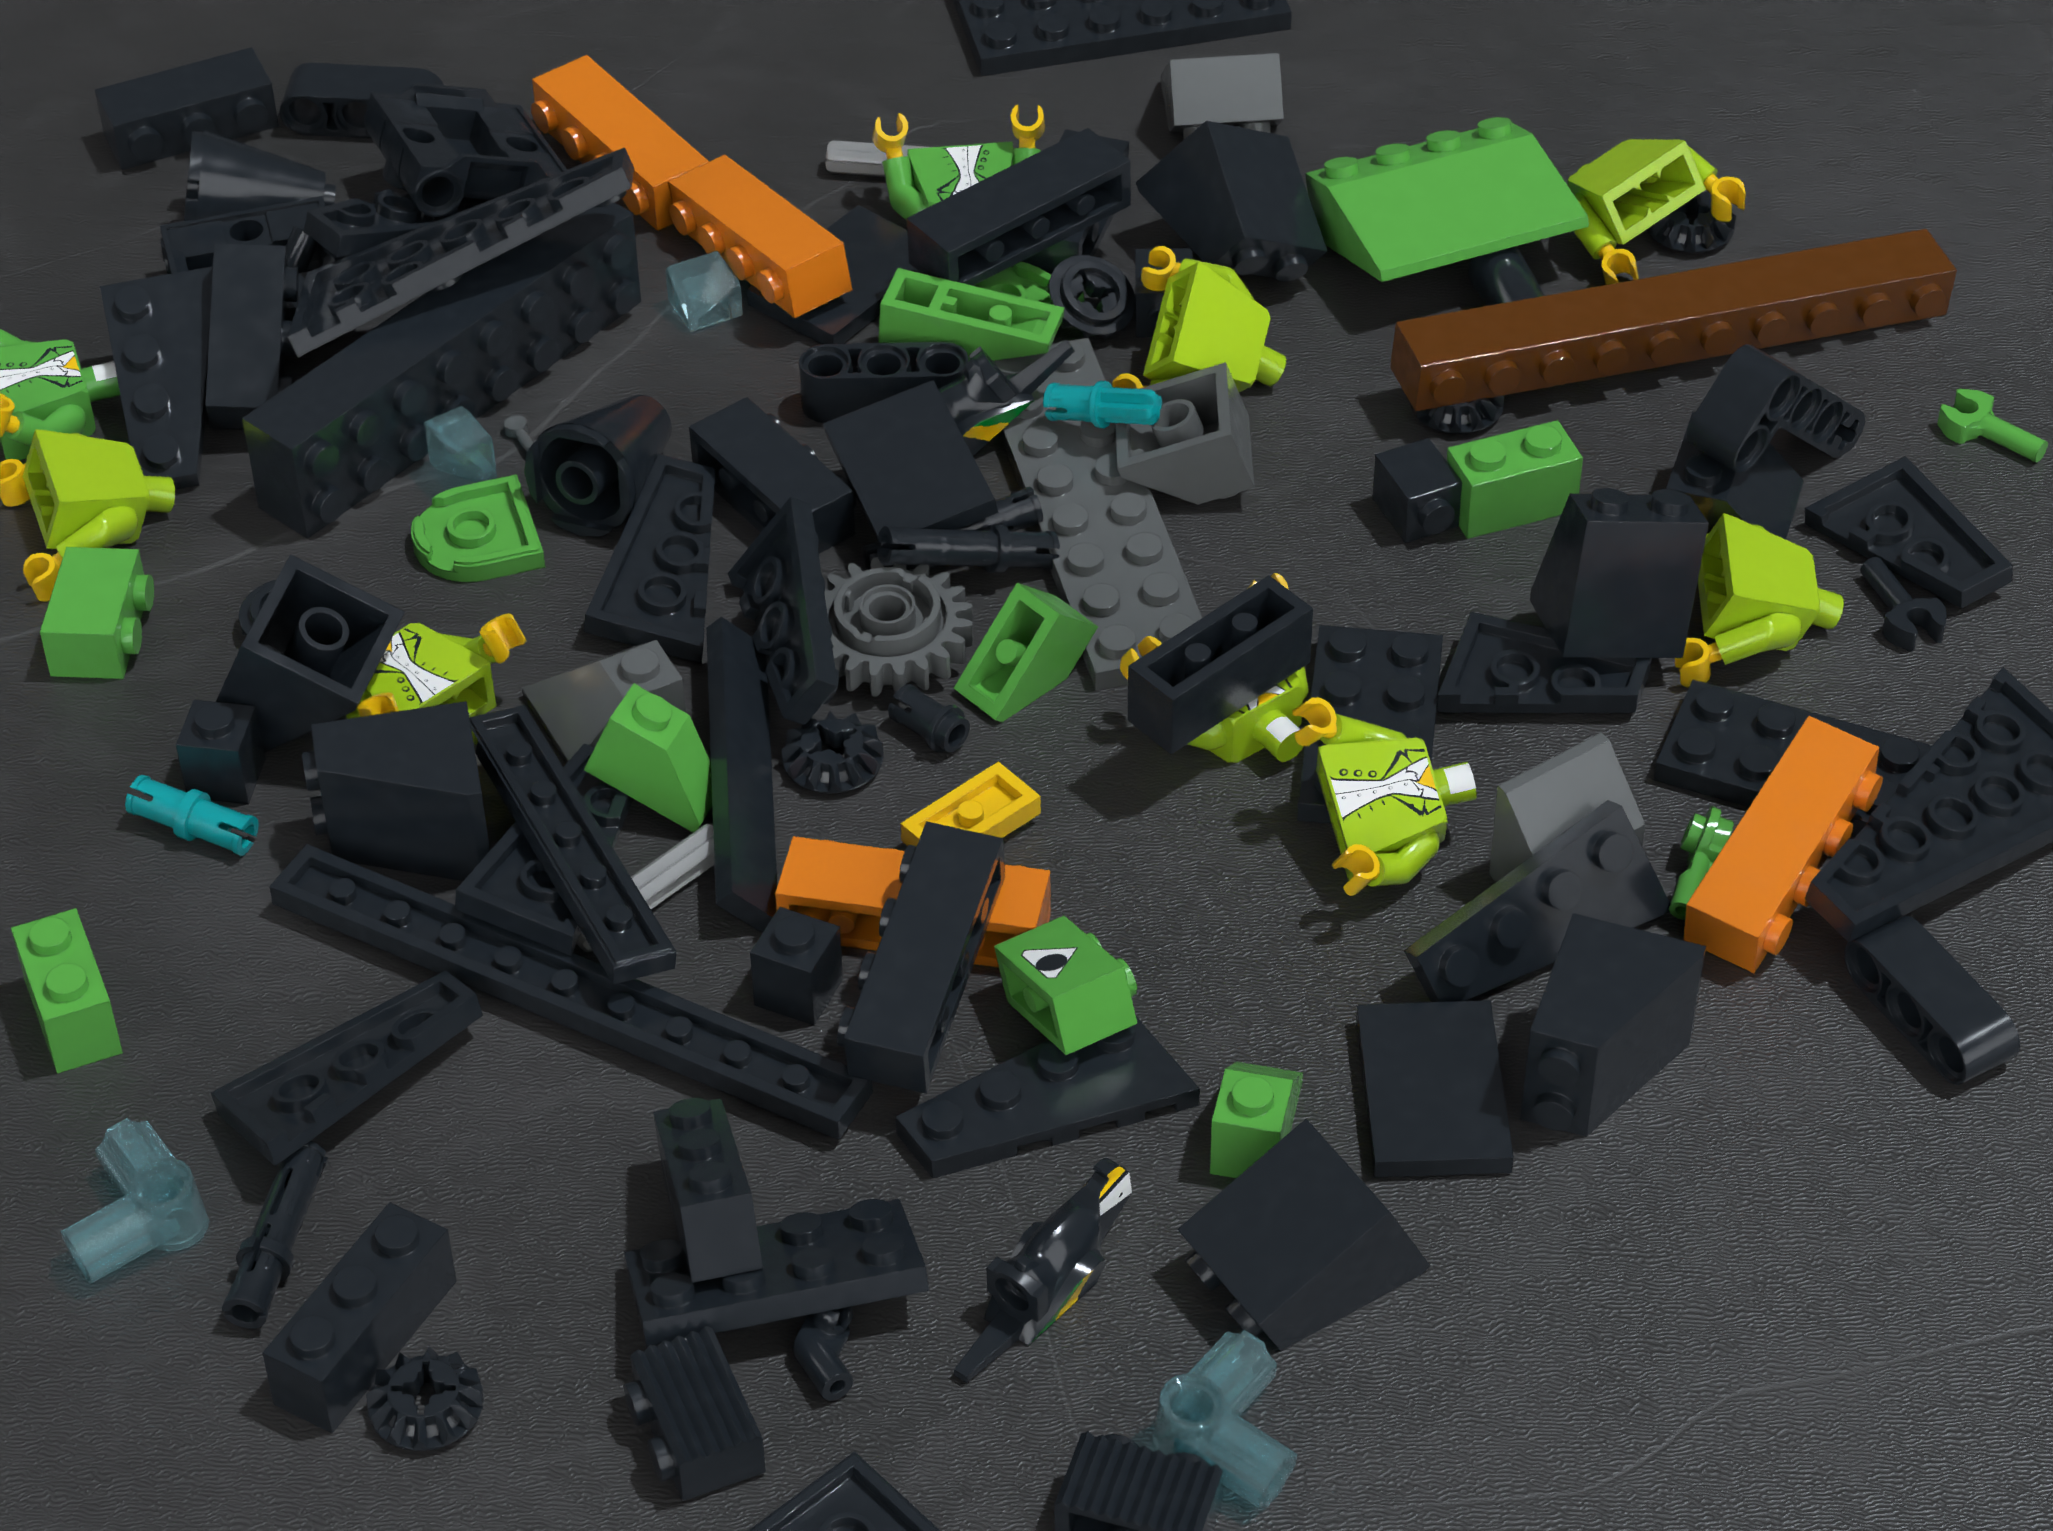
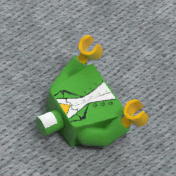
M1018 104L1012 109V131L1019 140V148L1014 149L1013 142L1010 141L907 149V156H903L902 147L908 132V122L905 116L901 113L897 115L896 127L899 134L896 136L886 135L881 129L880 117H877L872 134L873 143L880 151L886 153L887 160L882 161L890 203L894 211L907 221L908 217L1040 152V149H1035V144L1042 137L1045 130L1044 113L1041 106L1038 105L1037 107L1038 120L1031 126H1023L1019 123Z
M0 329V442L5 459H18L20 461L27 458L35 429L67 434L80 433L85 436L92 435L96 430L91 402L120 396L114 361L81 368L72 341L67 339L46 342L24 341Z

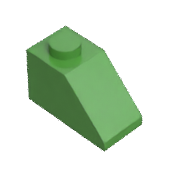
M1016 583L954 689L994 720L1004 722L1068 678L1098 626L1056 595Z
M633 683L610 717L584 771L694 833L700 828L713 807L711 762L689 714L671 705L662 697L652 694Z
M1235 1062L1225 1068L1212 1118L1210 1174L1232 1178L1239 1177L1291 1132L1303 1082L1302 1072Z

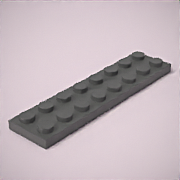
M1089 338L1068 341L1075 352L1032 393L1035 401L1002 429L999 435L1020 490L1028 486L1032 487L1034 495H1037L1041 504L1044 519L1038 525H1033L1035 531H1054L1058 536L1060 549L1042 548V550L1046 554L1059 555V558L1052 559L1053 568L1050 571L1061 600L1098 626L1082 653L1094 688L1097 691L1128 685V679L1122 675L1120 670L1121 658L1130 648H1133L1139 658H1141L1138 644L1145 637H1155L1163 644L1202 619V616L1150 488L1121 478L1117 469L1115 423H1110L1106 428H1097L1092 422L1050 421L1045 416L1047 409L1056 410V407H1043L1044 393L1050 383L1094 386L1098 381H1106ZM1063 341L1052 344L1049 351L1055 348ZM1046 353L996 360L994 362L1004 375L1018 374Z

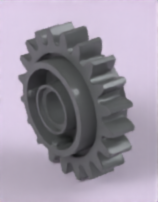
M878 557L871 561L870 570L862 571L854 563L848 564V579H843L835 574L827 575L825 600L828 621L832 626L831 641L835 668L839 673V677L846 675L848 691H853L861 683L868 682L870 683L871 695L878 696L884 685H892L894 691L897 692L902 686L911 681L915 682L921 689L927 690L929 689L930 673L948 679L951 677L950 663H965V647L973 646L972 603L965 602V588L963 586L950 587V574L948 572H943L930 578L929 565H918L915 570L908 571L906 570V565L894 564L893 567H884Z

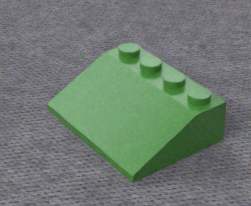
M1504 117L1482 120L1477 124L1478 128L1461 133L1452 130L1434 132L1427 136L1426 142L1411 146L1406 144L1384 145L1376 149V155L1361 159L1353 157L1334 158L1325 162L1324 168L1305 173L1308 196L1325 245L1381 282L1589 227L1587 213L1535 136Z

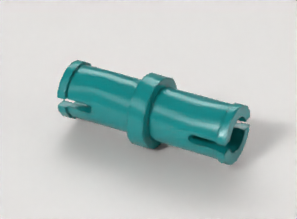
M139 775L130 786L147 796L153 797V800L147 801L127 793L125 801L126 811L129 814L139 815L173 828L176 837L187 841H192L197 837L231 850L234 854L240 856L248 853L254 844L237 834L231 833V830L234 828L256 837L259 828L258 819L255 816L245 815L211 802L208 793L197 789L184 792L155 781L147 775Z

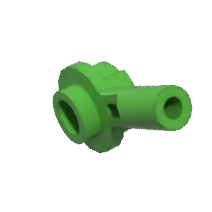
M1714 806L1709 808L1705 817L1697 813L1692 815L1680 843V849L1689 852L1687 859L1688 867L1679 876L1669 906L1670 913L1678 919L1685 920L1686 904L1732 833L1734 822L1721 817V809Z

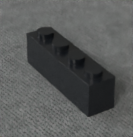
M1087 128L908 217L909 264L922 274L974 286L1131 206V160Z
M926 821L917 846L909 844L906 847L899 873V881L902 884L897 899L889 897L884 904L879 923V935L882 937L876 953L871 951L866 953L858 980V988L862 992L856 1007L847 1006L845 1008L838 1028L837 1044L838 1046L845 1047L849 1076L927 1094L1006 877L1003 838Z

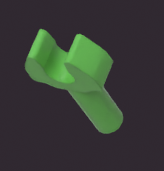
M1957 389L1954 407L1945 404L1940 406L1937 425L1948 439L1958 444H1963L1966 441L1976 439L1978 436H1983L2036 463L2043 458L2047 450V441L1996 417L1992 411L1994 396L1983 391Z

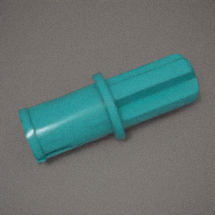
M1098 381L1094 386L1050 383L1044 393L1043 407H1056V410L1047 409L1045 412L1046 418L1050 421L1092 422L1097 428H1106L1110 423L1153 425L1160 419L1162 399L1152 389L1114 388L1107 381Z

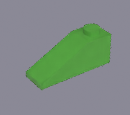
M897 268L880 304L878 343L950 342L961 346L967 351L968 357L978 347H981L993 361L1044 354L1049 352L1064 317V307Z

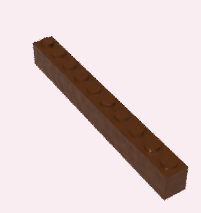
M1926 228L1399 321L1395 325L1390 368L1414 410H1426L1482 398L1498 397L1729 355L1746 344L1762 349L1943 316L1947 314L1957 269Z

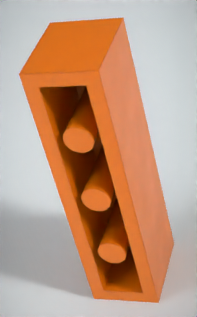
M584 55L533 78L534 103L531 105V113L537 127L543 133H549L564 147L567 154L573 160H579L582 164L625 147L634 166L632 188L628 189L627 194L621 199L634 215H640L657 231L673 224L669 213V206L673 204L668 181L709 161L588 55Z
M722 155L668 181L673 204L669 206V213L679 233L684 236H690L703 247L710 257H717L731 268L738 279L748 281L762 293L769 303H776L794 318L852 291L844 243L727 155Z
M1808 716L1686 904L1683 940L1706 946L1707 952L1752 973L1756 972L1768 952L1777 955L1791 932L1793 919L1790 916L1797 905L1801 904L1805 907L1809 905L1805 900V896L1812 879L1821 871L1820 869L1828 856L1833 857L1850 838L1853 830V823L1850 821L1857 810L1860 809L1867 812L1877 798L1883 782V777L1876 774L1879 747Z
M793 836L775 892L776 910L782 907L840 926L841 946L877 951L882 939L879 935V923L884 904L889 897L897 899L902 886L899 881V873L905 851ZM1005 864L1006 877L974 964L999 968L994 949L995 945L1049 922L1051 916L1050 870Z

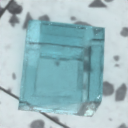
M718 251L667 267L668 300L690 332L743 315L740 283Z
M461 406L424 422L429 461L435 468L474 482L497 478L492 437L467 409Z

